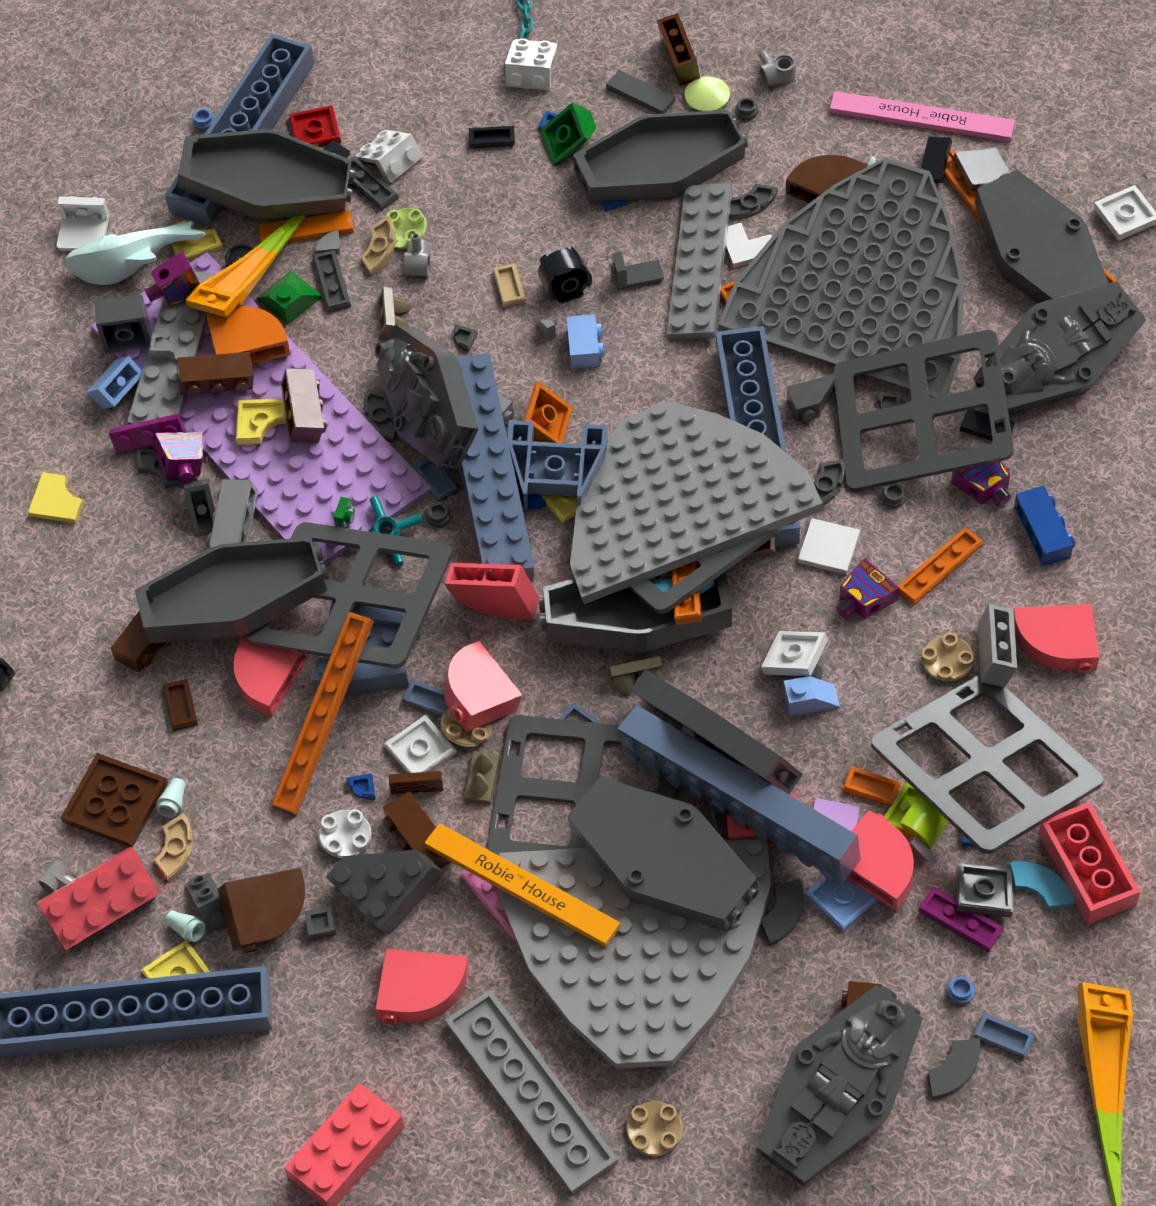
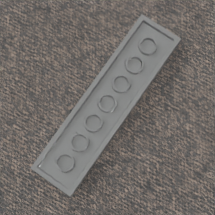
M731 183L691 185L685 189L667 328L668 339L716 337L732 197Z
M194 271L200 283L216 275L215 273ZM163 298L153 333L161 334L163 338L172 344L175 357L151 358L149 346L127 421L128 425L178 413L181 417L187 395H180L176 373L177 358L198 356L208 321L206 316L208 312L190 308L187 306L186 301L169 306L165 298Z
M491 989L445 1019V1023L572 1195L619 1163L618 1158Z

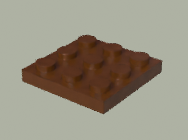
M97 753L61 816L62 823L127 847H133L155 808L157 800L168 784L167 778Z

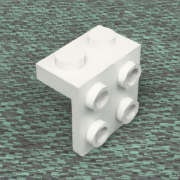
M527 39L514 40L505 62L506 87L550 91L551 66L557 51V44L548 41H528Z
M390 130L380 132L373 142L362 146L360 152L356 155L359 161L376 163L388 183H392L424 157L412 134Z
M59 197L58 207L62 222L57 240L58 250L73 251L82 245L92 244L106 235L110 215L105 198Z

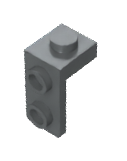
M622 252L612 253L613 263L609 264L611 278L615 277L618 289L664 280L659 260L625 266Z
M210 873L198 875L185 884L205 923L208 933L225 926L226 921L218 887Z

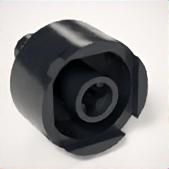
M569 246L551 254H545L540 258L538 277L551 300L555 299L559 303H566L581 298L586 287L590 288L592 275L581 255L573 247Z

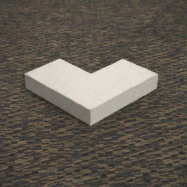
M742 223L728 226L726 251L733 268L750 264L770 240L771 234L748 240Z

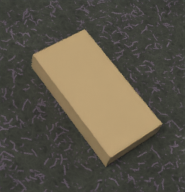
M516 264L492 268L503 308L526 303Z

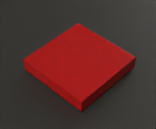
M333 105L288 114L294 138L309 144L319 143V147L327 146L332 140L337 143L342 142Z

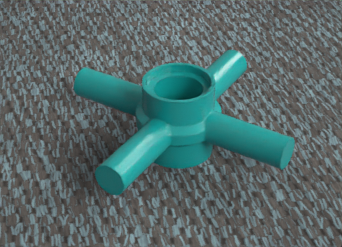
M373 496L369 499L377 519L371 532L380 533L383 528L390 527L393 531L388 535L399 536L400 531L423 523L420 513L396 522L393 518L386 516L378 496ZM390 553L395 566L404 564L402 555Z

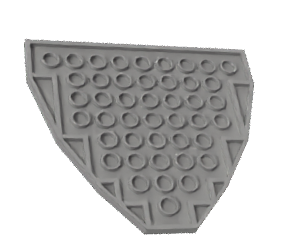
M884 157L834 184L786 220L735 280L719 320V327L727 330L764 326L767 343L834 366L846 360L962 335L964 280L951 222L930 171ZM961 354L926 362L928 389L931 398L947 395L960 363ZM906 366L863 375L911 391L908 367Z
M667 401L622 419L608 441L606 458L583 502L576 507L570 566L582 600L586 604L814 515L825 509L808 471L763 433L719 414Z
M760 838L725 840L755 875L759 890L756 899L751 904L747 903L742 909L743 913L739 921L735 925L731 924L726 931L634 902L622 892L587 848L499 853L500 857L620 922L621 928L605 948L500 889L501 906L529 974L569 1026L616 1069L673 1066L718 1014L750 962L770 895L771 877L767 840L765 841Z

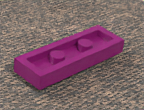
M178 413L110 429L109 437L116 454L154 446L156 433L186 432Z
M934 886L919 906L918 912L988 953L1004 930V927L979 913L957 911V900Z

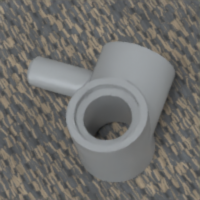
M765 50L759 53L758 56L763 65L759 66V74L766 88L777 84L787 85L794 81L796 60L793 56L779 54L772 62Z
M418 233L412 234L411 241L408 243L407 252L404 255V275L429 277L431 245L426 240L420 239Z

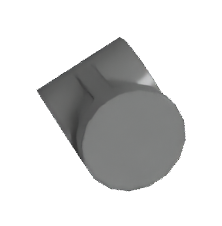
M55 860L39 878L38 883L45 891L51 894L75 880L76 877L66 865Z

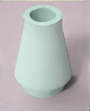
M173 778L157 800V811L160 815L174 818L181 812L184 789L186 787V783L182 779Z
M173 910L166 915L165 924L187 942H197L205 933V923L202 922L200 917L178 913Z

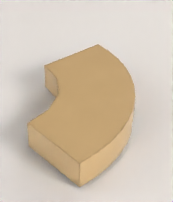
M389 215L369 228L371 242L367 251L360 256L371 276L379 273L385 267L395 248L396 230Z
M184 813L162 826L165 834V845L162 852L153 860L168 882L182 871L192 851V830Z

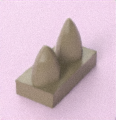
M383 287L376 301L379 339H388L395 324L410 326L405 320L395 314L405 313L413 307L404 300L394 297L392 288Z
M657 656L610 666L611 680L613 679L619 691L629 696L636 682V674L640 677L647 670L660 679L662 678L661 657Z
M485 751L482 753L473 752L464 797L465 802L491 805L500 760L499 755L488 754Z

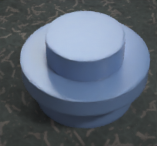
M199 109L193 115V126L199 130L209 129L215 117L208 109Z
M965 977L952 979L947 987L948 997L957 1004L970 1002L975 994L973 983Z

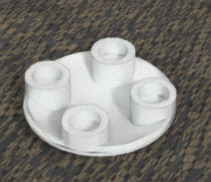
M357 809L339 810L322 818L318 832L319 842L328 854L337 858L359 855L370 843L371 827L361 811Z

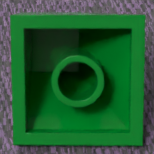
M571 103L540 129L553 165H559L591 137L596 129V125L590 110ZM558 128L556 133L551 131L552 129Z
M291 270L257 296L256 299L288 325L323 296Z

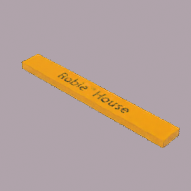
M440 823L424 843L425 848L605 948L621 928V924L617 920Z

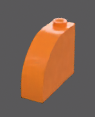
M237 306L227 318L206 313L216 355L250 352L252 364L291 355L282 324L275 316L265 310L249 306Z

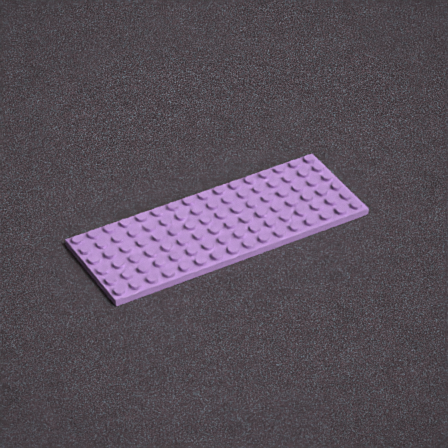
M208 252L190 262L195 272L217 274L224 270ZM144 291L139 295L143 296L151 323L152 334L164 296L150 302ZM249 295L241 305L261 309ZM208 321L198 356L216 355ZM95 322L91 326L93 331L99 336ZM287 335L291 355L252 364L254 373L253 389L243 392L227 391L219 394L203 393L195 396H186L181 414V420L186 432L203 433V452L227 479L251 480L258 489L255 510L281 539H290L295 528L304 522L335 526L333 516L340 497L350 498L352 509H355L354 521L347 528L371 532L377 521L369 501L371 497L378 496L386 516L394 519L431 493V487ZM149 347L115 351L113 353L118 358L129 356L143 370ZM286 368L314 370L315 378L319 380L320 384L319 399L323 401L322 418L326 419V431L322 433L319 443L290 442L286 423L270 429L264 435L262 444L237 445L238 400L283 399L280 383ZM313 542L314 547L319 546L323 560L319 561L320 565H326L351 548Z

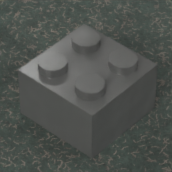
M142 295L94 301L96 326L105 353L150 346L151 323Z

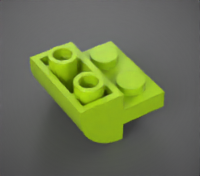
M908 782L884 816L906 837L917 836L929 849L933 847L949 822Z

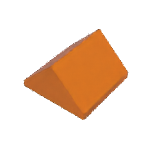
M535 382L523 420L534 421V442L563 443L573 406L540 382Z

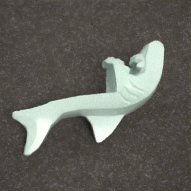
M190 220L169 227L144 230L120 236L109 234L102 236L92 244L82 245L70 252L65 259L64 266L70 273L88 283L112 285L130 277L143 264L155 262L157 258L154 254L165 245L177 241L201 239L205 237L206 233L193 230L194 222Z

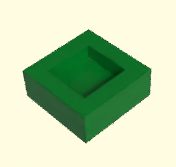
M340 497L333 516L335 527L347 528L354 521L355 509H352L350 498Z

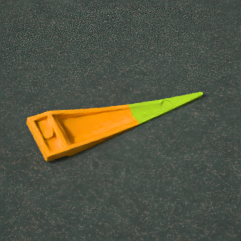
M306 215L291 217L279 229L242 258L200 283L187 297V306L227 318L235 307L242 305Z
M1082 982L1076 986L1079 1013L1076 1015L1113 1206H1121L1123 1105L1133 1021L1130 990Z

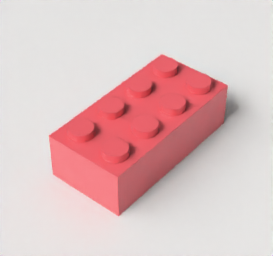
M1090 802L1059 813L1040 824L1038 836L1062 880L1070 889L1075 899V904L1087 925L1137 906L1140 891Z
M129 847L39 900L36 904L62 948L67 950L160 893L133 847Z
M359 1083L284 1167L288 1179L322 1206H336L405 1128L402 1115Z

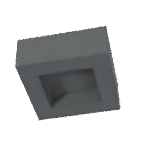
M331 906L304 911L309 940L336 935Z

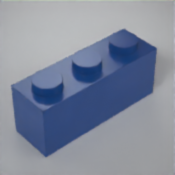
M1044 485L1016 493L1014 507L1042 566L1071 558L1075 542L1073 536L1070 533L1068 534L1065 529V521L1062 514H1058L1055 509L1053 495L1051 493L1048 494Z

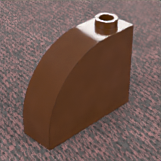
M821 155L810 158L799 164L787 177L786 194L810 203L834 184L868 167V164L842 155Z
M301 867L225 882L218 888L233 951L242 950L243 953L254 952L259 949L258 946L273 941L294 924L302 910L305 899V884Z

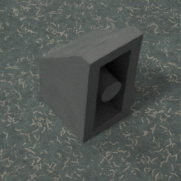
M834 374L787 387V402L796 422H809L820 416L834 393Z
M209 479L184 484L195 536L212 533L214 525L212 518L215 506Z

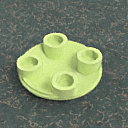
M700 77L687 85L684 95L689 108L698 111L721 110L728 102L730 91L726 83L718 78Z
M394 209L387 214L393 221L396 230L395 249H407L408 243L411 241V235L414 233H418L420 239L423 238L427 222L419 209Z

